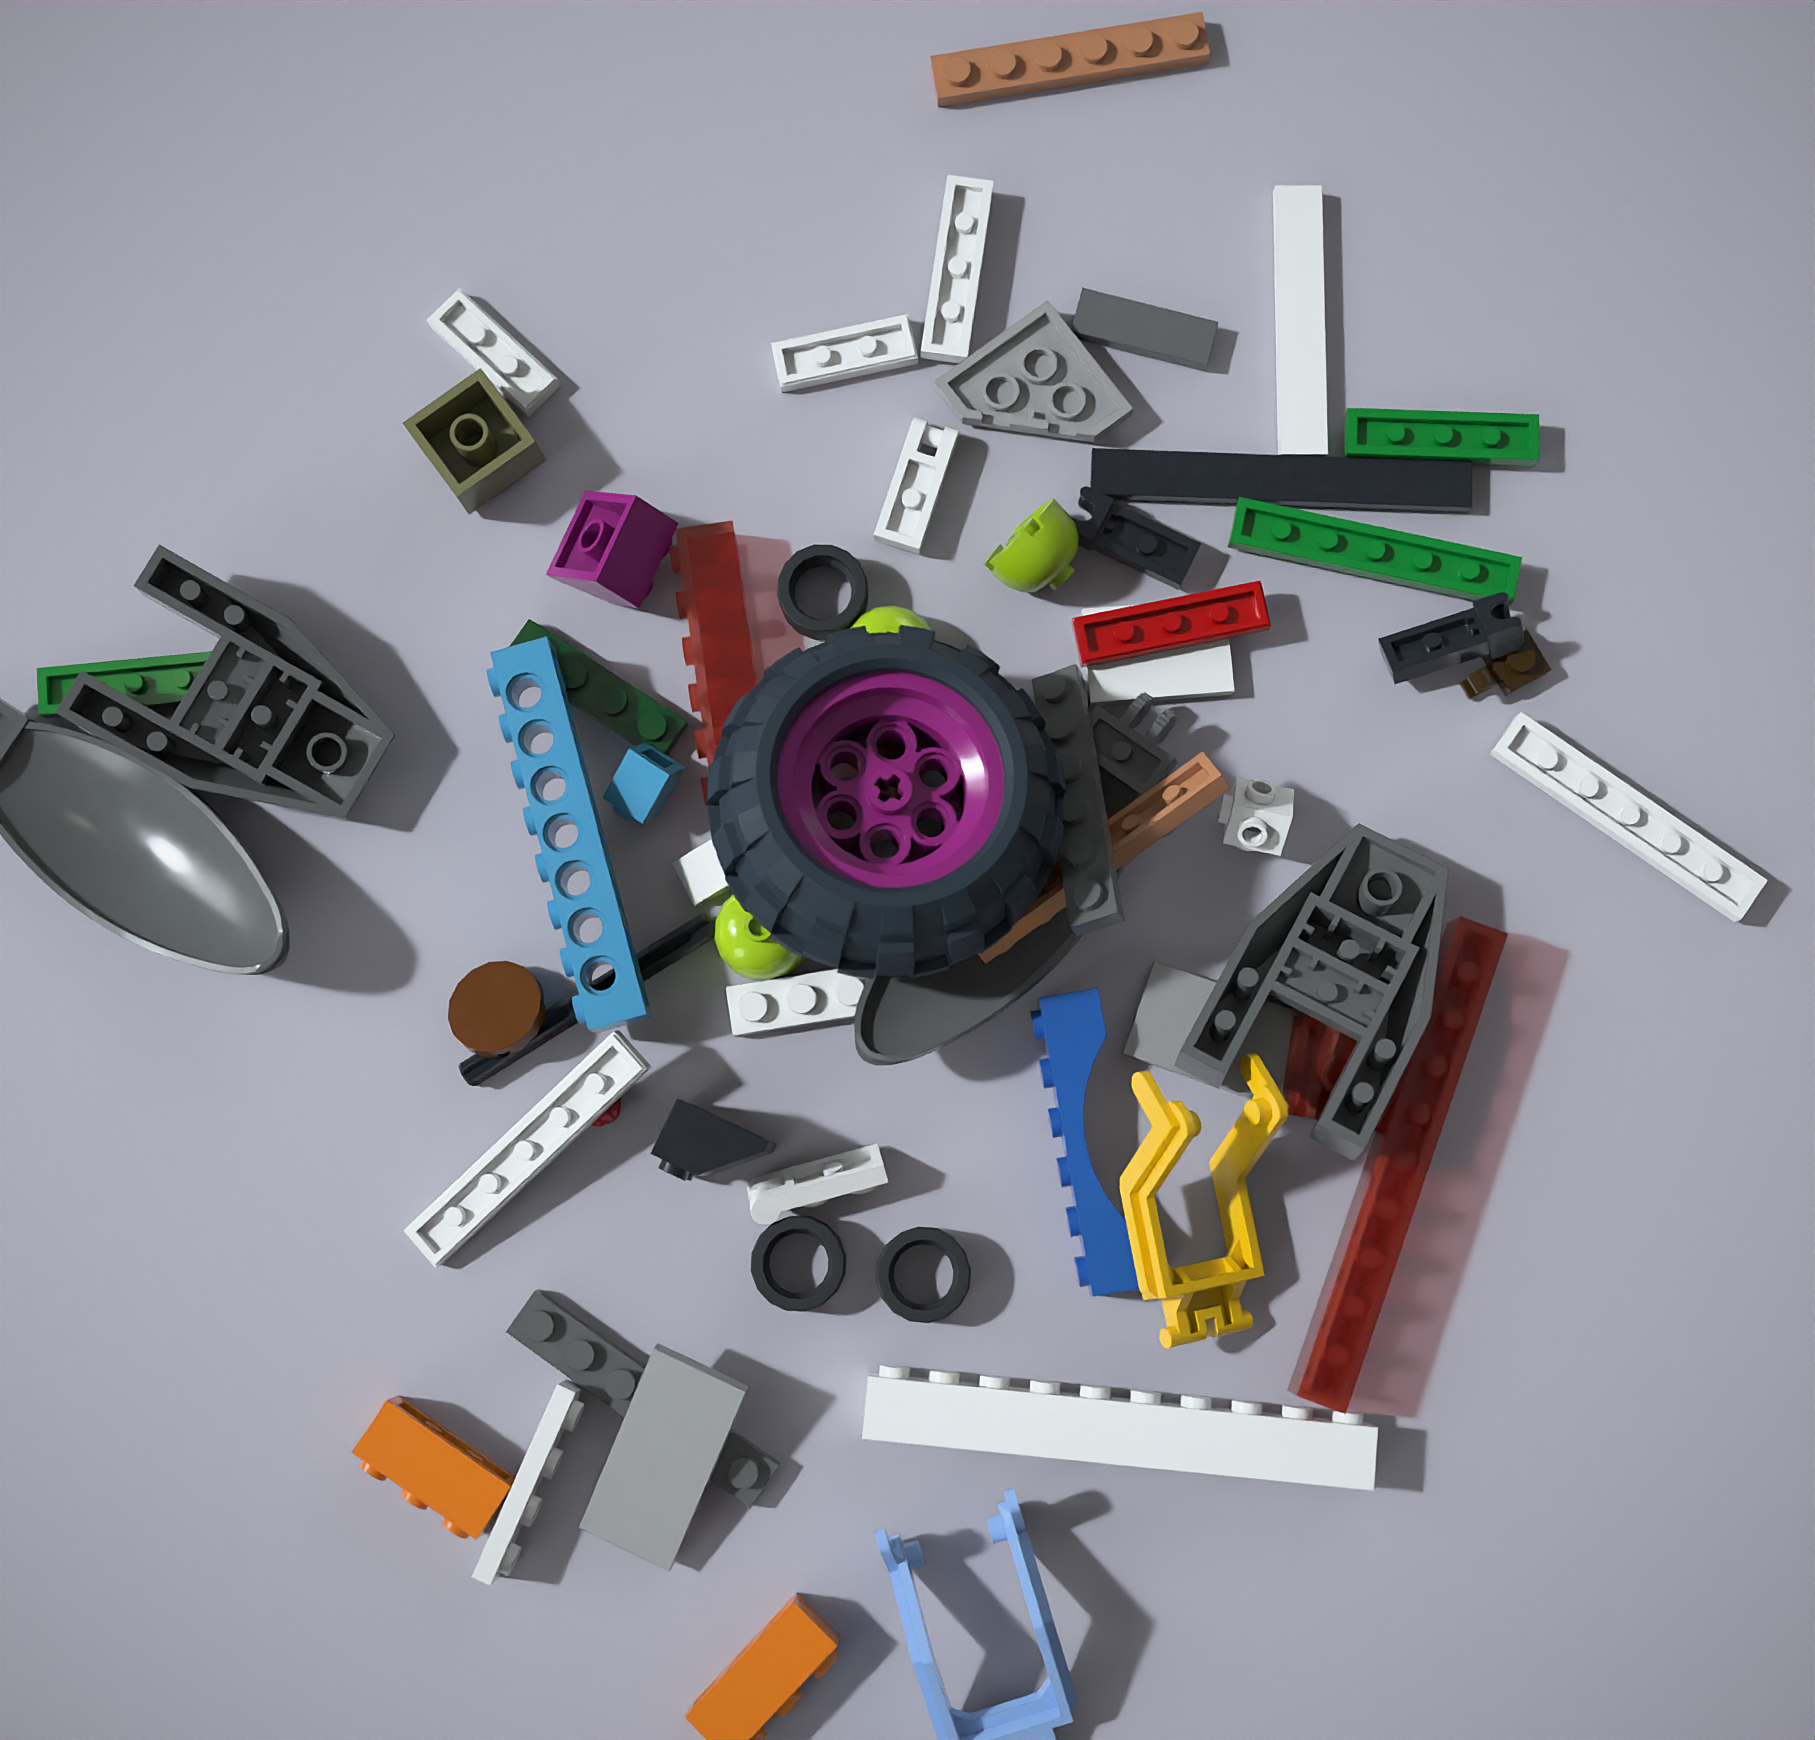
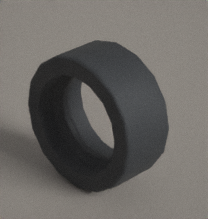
M814 544L797 551L785 562L778 577L777 597L786 621L799 634L814 640H826V635L851 628L858 618L865 613L868 607V583L860 562L848 551L832 544ZM817 566H831L840 570L848 578L851 586V599L847 608L838 616L830 619H815L806 615L799 608L795 599V587L799 578L807 570Z
M789 1216L773 1222L759 1235L751 1252V1274L757 1290L770 1304L785 1311L805 1312L823 1305L838 1291L846 1274V1253L840 1237L828 1224L811 1216ZM794 1233L807 1234L816 1238L823 1245L828 1256V1271L824 1280L815 1289L805 1293H792L781 1288L773 1279L770 1271V1255L774 1246L783 1237Z
M918 1226L900 1232L886 1244L877 1262L876 1282L882 1300L893 1313L910 1322L931 1323L947 1318L961 1306L970 1287L971 1268L965 1250L953 1236L938 1228ZM919 1244L932 1245L942 1250L950 1259L953 1268V1281L947 1294L939 1301L927 1305L916 1304L904 1298L897 1289L894 1280L895 1265L900 1255L908 1248Z

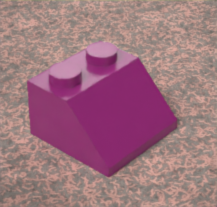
M585 491L546 575L611 604L640 608L643 600L651 592L653 578L662 558L671 549L672 537L679 523L637 495Z

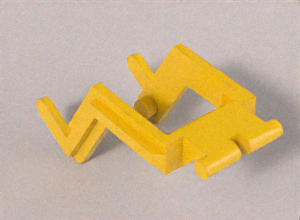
M1255 1053L1243 1055L1239 1061L1240 1072L1254 1096L1245 1103L1244 1111L1209 1161L1227 1253L1225 1257L1175 1268L1169 1266L1167 1262L1155 1195L1192 1139L1200 1134L1201 1121L1195 1111H1189L1182 1101L1176 1100L1167 1103L1150 1072H1136L1132 1076L1133 1092L1151 1122L1152 1128L1119 1178V1188L1139 1289L1142 1292L1143 1300L1162 1299L1167 1327L1160 1330L1159 1338L1162 1346L1166 1349L1205 1340L1208 1334L1215 1338L1248 1330L1253 1326V1317L1247 1309H1241L1239 1298L1247 1280L1264 1276L1245 1178L1288 1118L1289 1108L1288 1103L1267 1068Z

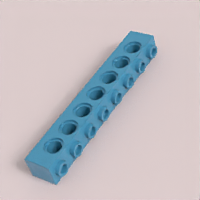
M546 636L492 651L490 655L493 668L487 669V677L494 697H502L505 714L498 716L506 743L513 742L518 760L511 761L512 774L519 790L525 788L530 806L523 808L524 820L530 836L537 835L542 853L535 855L536 866L541 881L543 883L550 882L554 900L548 901L547 907L554 929L562 928L566 947L561 948L559 952L566 976H574L579 995L572 996V1003L579 1025L587 1024L589 1031L600 1033L653 1018L555 647ZM531 687L541 689V697L535 705L531 707H521L519 705V699L524 690ZM541 733L553 734V744L548 751L542 754L532 753L531 744L537 735ZM553 779L565 780L566 788L560 798L553 801L544 799L543 790L549 781ZM565 825L577 826L578 837L576 841L566 848L557 847L555 837L558 830ZM578 871L588 872L590 875L588 889L580 895H571L567 888L569 878ZM590 918L601 919L603 924L601 936L594 942H583L580 938L581 925ZM602 965H612L616 974L613 985L603 991L596 990L592 984L594 971Z

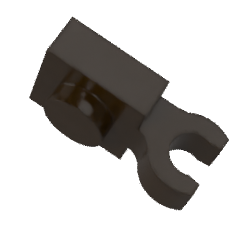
M1527 629L1523 630L1524 646L1521 650L1495 659H1491L1489 654L1482 656L1486 666L1468 675L1466 680L1459 683L1469 700L1497 684L1504 696H1507L1552 670Z

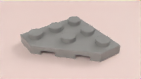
M1048 300L934 381L936 391L960 422L967 425L1095 442L1132 416L1133 408Z

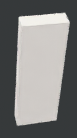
M460 288L427 319L429 326L476 370L481 368L493 385L528 418L561 386L559 380Z
M908 314L771 343L781 393L918 364V355Z

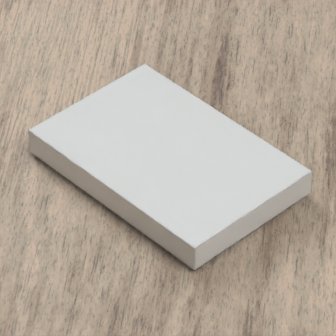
M1134 605L1082 609L1081 616ZM1229 639L1086 667L1089 706L1133 703L1140 693L1145 692L1154 698L1153 701L1232 695L1235 691Z

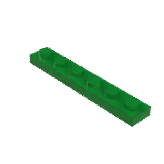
M1239 497L1236 504L1227 546L1237 550L1475 601L1505 592L1509 597V607L1514 603L1522 557L1243 497Z

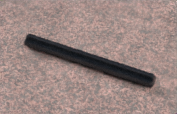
M702 913L636 954L643 982L714 938L715 925L708 915ZM614 968L592 981L596 990L603 991L613 985L616 977ZM578 990L546 1010L545 1019L537 1035L523 1049L512 1054L509 1051L504 1054H496L499 1057L491 1058L474 1054L461 1062L458 1067L467 1084L470 1086L479 1085L577 1024L578 1021L573 1008L572 996L579 995Z

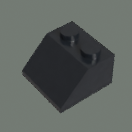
M677 1098L650 1154L662 1159L658 1167L662 1171L684 1181L686 1179L692 1181L694 1175L707 1177L771 1154L777 1144L690 1102Z

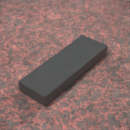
M1082 288L1071 330L1079 340L1206 371L1219 322Z

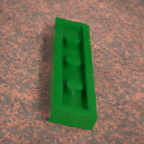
M1348 408L1345 413L1344 457L1463 461L1485 465L1535 466L1539 461V414Z
M212 651L36 668L38 713L46 719L61 717L55 712L81 670L149 709L179 706Z

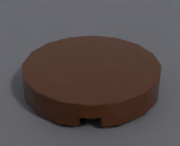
M510 961L488 962L471 970L457 984L449 1000L448 1021L453 1035L470 1052L486 1058L499 1057L496 1054H504L508 1051L512 1054L523 1049L537 1035L545 1019L546 1005L544 1004V991L541 984L524 966Z

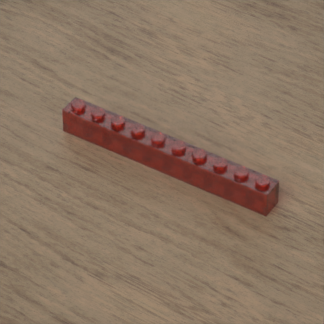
M1462 916L1448 922L1439 946L1431 1018L1380 1117L1287 1391L1298 1397L1343 1414L1347 1412L1508 936L1506 932Z

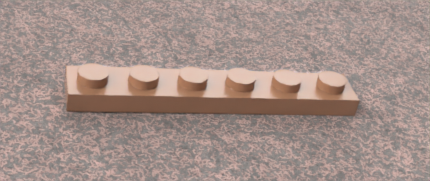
M1197 12L930 56V67L937 106L944 107L1208 64L1211 53L1203 13Z
M1203 751L1108 819L1116 870L1129 864L1135 856L1159 839L1171 834L1177 826L1202 808L1210 806L1220 795L1231 788ZM1059 855L1034 904L1030 906L1007 935L982 954L977 953L985 964L997 955L1008 951L1014 943L1039 925L1048 922L1057 912L1066 907Z

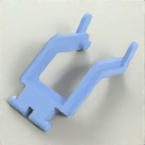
M1014 1487L1004 1490L1006 1500L997 1503L1000 1514L986 1518L993 1544L1005 1540L1009 1542L1048 1678L1036 1693L968 1714L951 1707L932 1650L912 1569L925 1565L919 1540L905 1544L901 1533L889 1537L885 1528L875 1530L881 1556L890 1573L912 1664L938 1740H1057L1053 1728L1073 1722L1071 1712L1078 1703L1077 1695Z

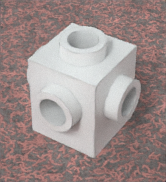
M1236 777L1232 795H1222L1217 815V822L1225 824L1223 844L1232 845L1244 851H1259L1281 856L1293 818L1294 789L1276 786L1262 779L1248 780Z

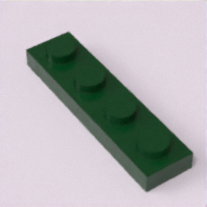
M531 619L527 620L510 646L547 636L555 647L569 703L632 745L637 746L647 742L668 756L689 725L685 719Z

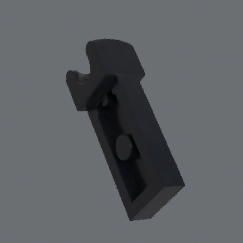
M1082 487L1078 506L1088 512L1092 518L1088 521H1080L1071 517L1079 535V546L1089 551L1093 549L1179 590L1201 543L1115 503L1113 498L1090 487Z
M1501 592L1473 601V608L1379 638L1380 652L1394 684L1488 654L1491 659H1495L1521 650L1524 646L1523 626L1519 617L1510 616L1508 594Z

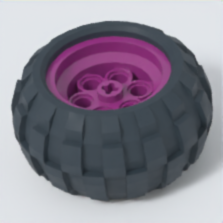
M900 625L898 633H869V631L866 632V626H860L826 635V642L804 651L800 647L792 650L764 671V678L748 694L739 698L721 729L722 736L713 762L710 764L707 796L710 833L717 858L725 874V881L744 911L749 912L771 933V938L786 950L802 959L808 957L819 963L838 969L837 973L867 979H874L875 976L901 975L916 978L948 970L950 965L965 960L976 953L982 954L1007 935L1030 906L1034 904L1055 864L1064 832L1065 777L1060 755L1053 748L1044 729L1047 722L1040 710L1023 688L1017 691L1012 684L999 674L1000 666L991 658L970 645L960 650L934 640L935 631ZM877 748L900 749L904 754L898 759L889 760L882 757ZM847 763L857 770L858 775L852 780L842 781L832 774L831 769L838 764ZM934 770L942 774L946 783L937 788L928 787L920 780L919 775L924 771ZM890 786L898 790L896 799L891 797L886 803L879 800L880 790L886 791ZM845 812L851 815L855 824L850 829L837 830L831 827L827 819L833 813ZM923 819H933L941 825L943 832L936 837H927L918 831L916 824ZM884 839L895 845L897 854L891 858L882 859L872 853L870 846L873 842Z

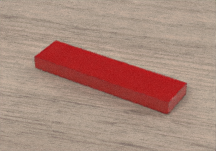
M1261 580L1074 617L1071 620L1081 668L1269 631L1271 628Z

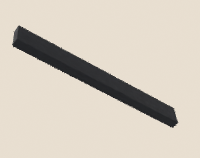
M1092 448L1090 488L1114 500L1237 504L1238 498L1243 497L1281 506L1468 513L1472 509V462Z

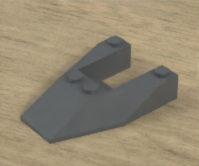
M159 544L135 582L134 587L148 599L219 638L181 703L169 720L81 670L55 713L191 789L346 819L396 735L290 618Z
M1358 823L1248 923L1185 1040L1174 1066L1219 1089L1268 995L1357 1040L1309 1135V1138L1354 1161L1365 1149L1431 1018L1449 868Z

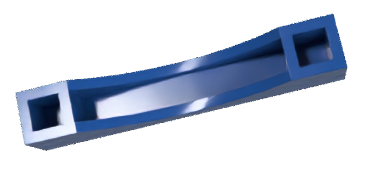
M1098 987L1039 997L1037 1001L1038 1010L1030 1011L1034 1038L1035 1040L1044 1039L1047 1058L1039 1060L1043 1088H1053L1056 1107L1047 1109L1052 1138H1062L1065 1156L1056 1158L1061 1187L1070 1186L1074 1206L1065 1207L1070 1237L1079 1236L1083 1256L1074 1257L1079 1287L1088 1286L1089 1294L1092 1297L1139 1289L1126 1220L1106 1196L1093 1170L1085 1142L1083 1111L1086 1085L1095 1057L1107 1037Z

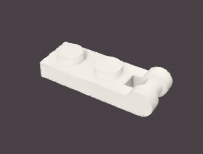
M918 417L913 418L874 532L875 541L920 554L951 458L956 449L960 430L947 426L944 430L928 426L927 420ZM922 444L937 448L935 457L920 453L919 450Z
M878 1144L866 1146L753 1178L747 1186L751 1216L758 1224L768 1225L775 1222L782 1211L801 1206L808 1208L817 1207L826 1203L830 1198L848 1193L865 1194L874 1190L878 1185L888 1183Z

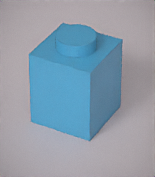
M644 742L627 751L602 798L614 805L613 809L620 817L630 822H640L643 824L659 816L686 767L649 743Z

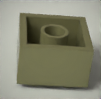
M481 368L403 422V425L469 515L546 461L534 438Z

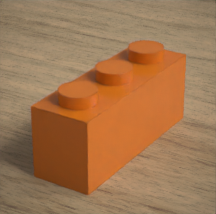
M400 1396L386 1400L351 1452L362 1460L360 1467L367 1474L380 1481H385L389 1478L403 1488L401 1496L407 1502L422 1510L430 1507L444 1517L442 1524L446 1529L463 1539H467L469 1535L474 1539H478L487 1532L501 1511L516 1478Z
M796 1592L689 1706L685 1718L706 1740H763L767 1732L762 1726L776 1712L783 1718L803 1696V1693L798 1688L811 1674L817 1679L821 1678L838 1659L839 1655L834 1649L838 1646L840 1635Z

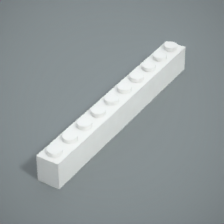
M880 1365L879 1373H869L862 1439L1374 1491L1378 1427L1368 1422H1363L1364 1414L1359 1412L1333 1410L1332 1419L1313 1417V1408L1282 1405V1414L1262 1412V1403L1243 1400H1232L1231 1409L1211 1407L1212 1398L1194 1395H1181V1404L1161 1402V1393L1144 1390H1131L1130 1399L1110 1397L1111 1388L1094 1385H1081L1080 1394L1060 1392L1061 1383L1044 1380H1030V1389L1010 1387V1378L980 1375V1383L960 1382V1373L944 1370H930L929 1378L910 1377V1368L894 1365Z

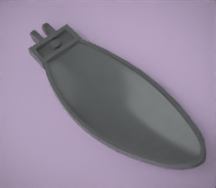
M1146 692L1140 693L1120 720L1099 705L1090 714L1108 819L1168 777L1178 763L1173 756L1158 747L1175 725L1177 713L1171 709H1165L1144 736L1134 730L1153 705L1154 698ZM1124 866L1116 870L1118 879L1123 871ZM1067 906L1057 912L1048 922L1039 925L1014 943L1008 951L997 955L986 964L976 953L965 960L950 965L948 970L916 978H910L907 975L875 976L874 979H867L854 1017V1038L858 1055L865 1062L877 1066L909 1062L954 1042L1007 1009L1048 975L1084 935L1077 936L1070 928Z
M0 698V835L46 885L78 911L107 930L154 953L189 965L228 974L260 975L274 971L284 963L290 949V931L278 896L250 851L213 808L187 786L112 744L70 729L38 723Z

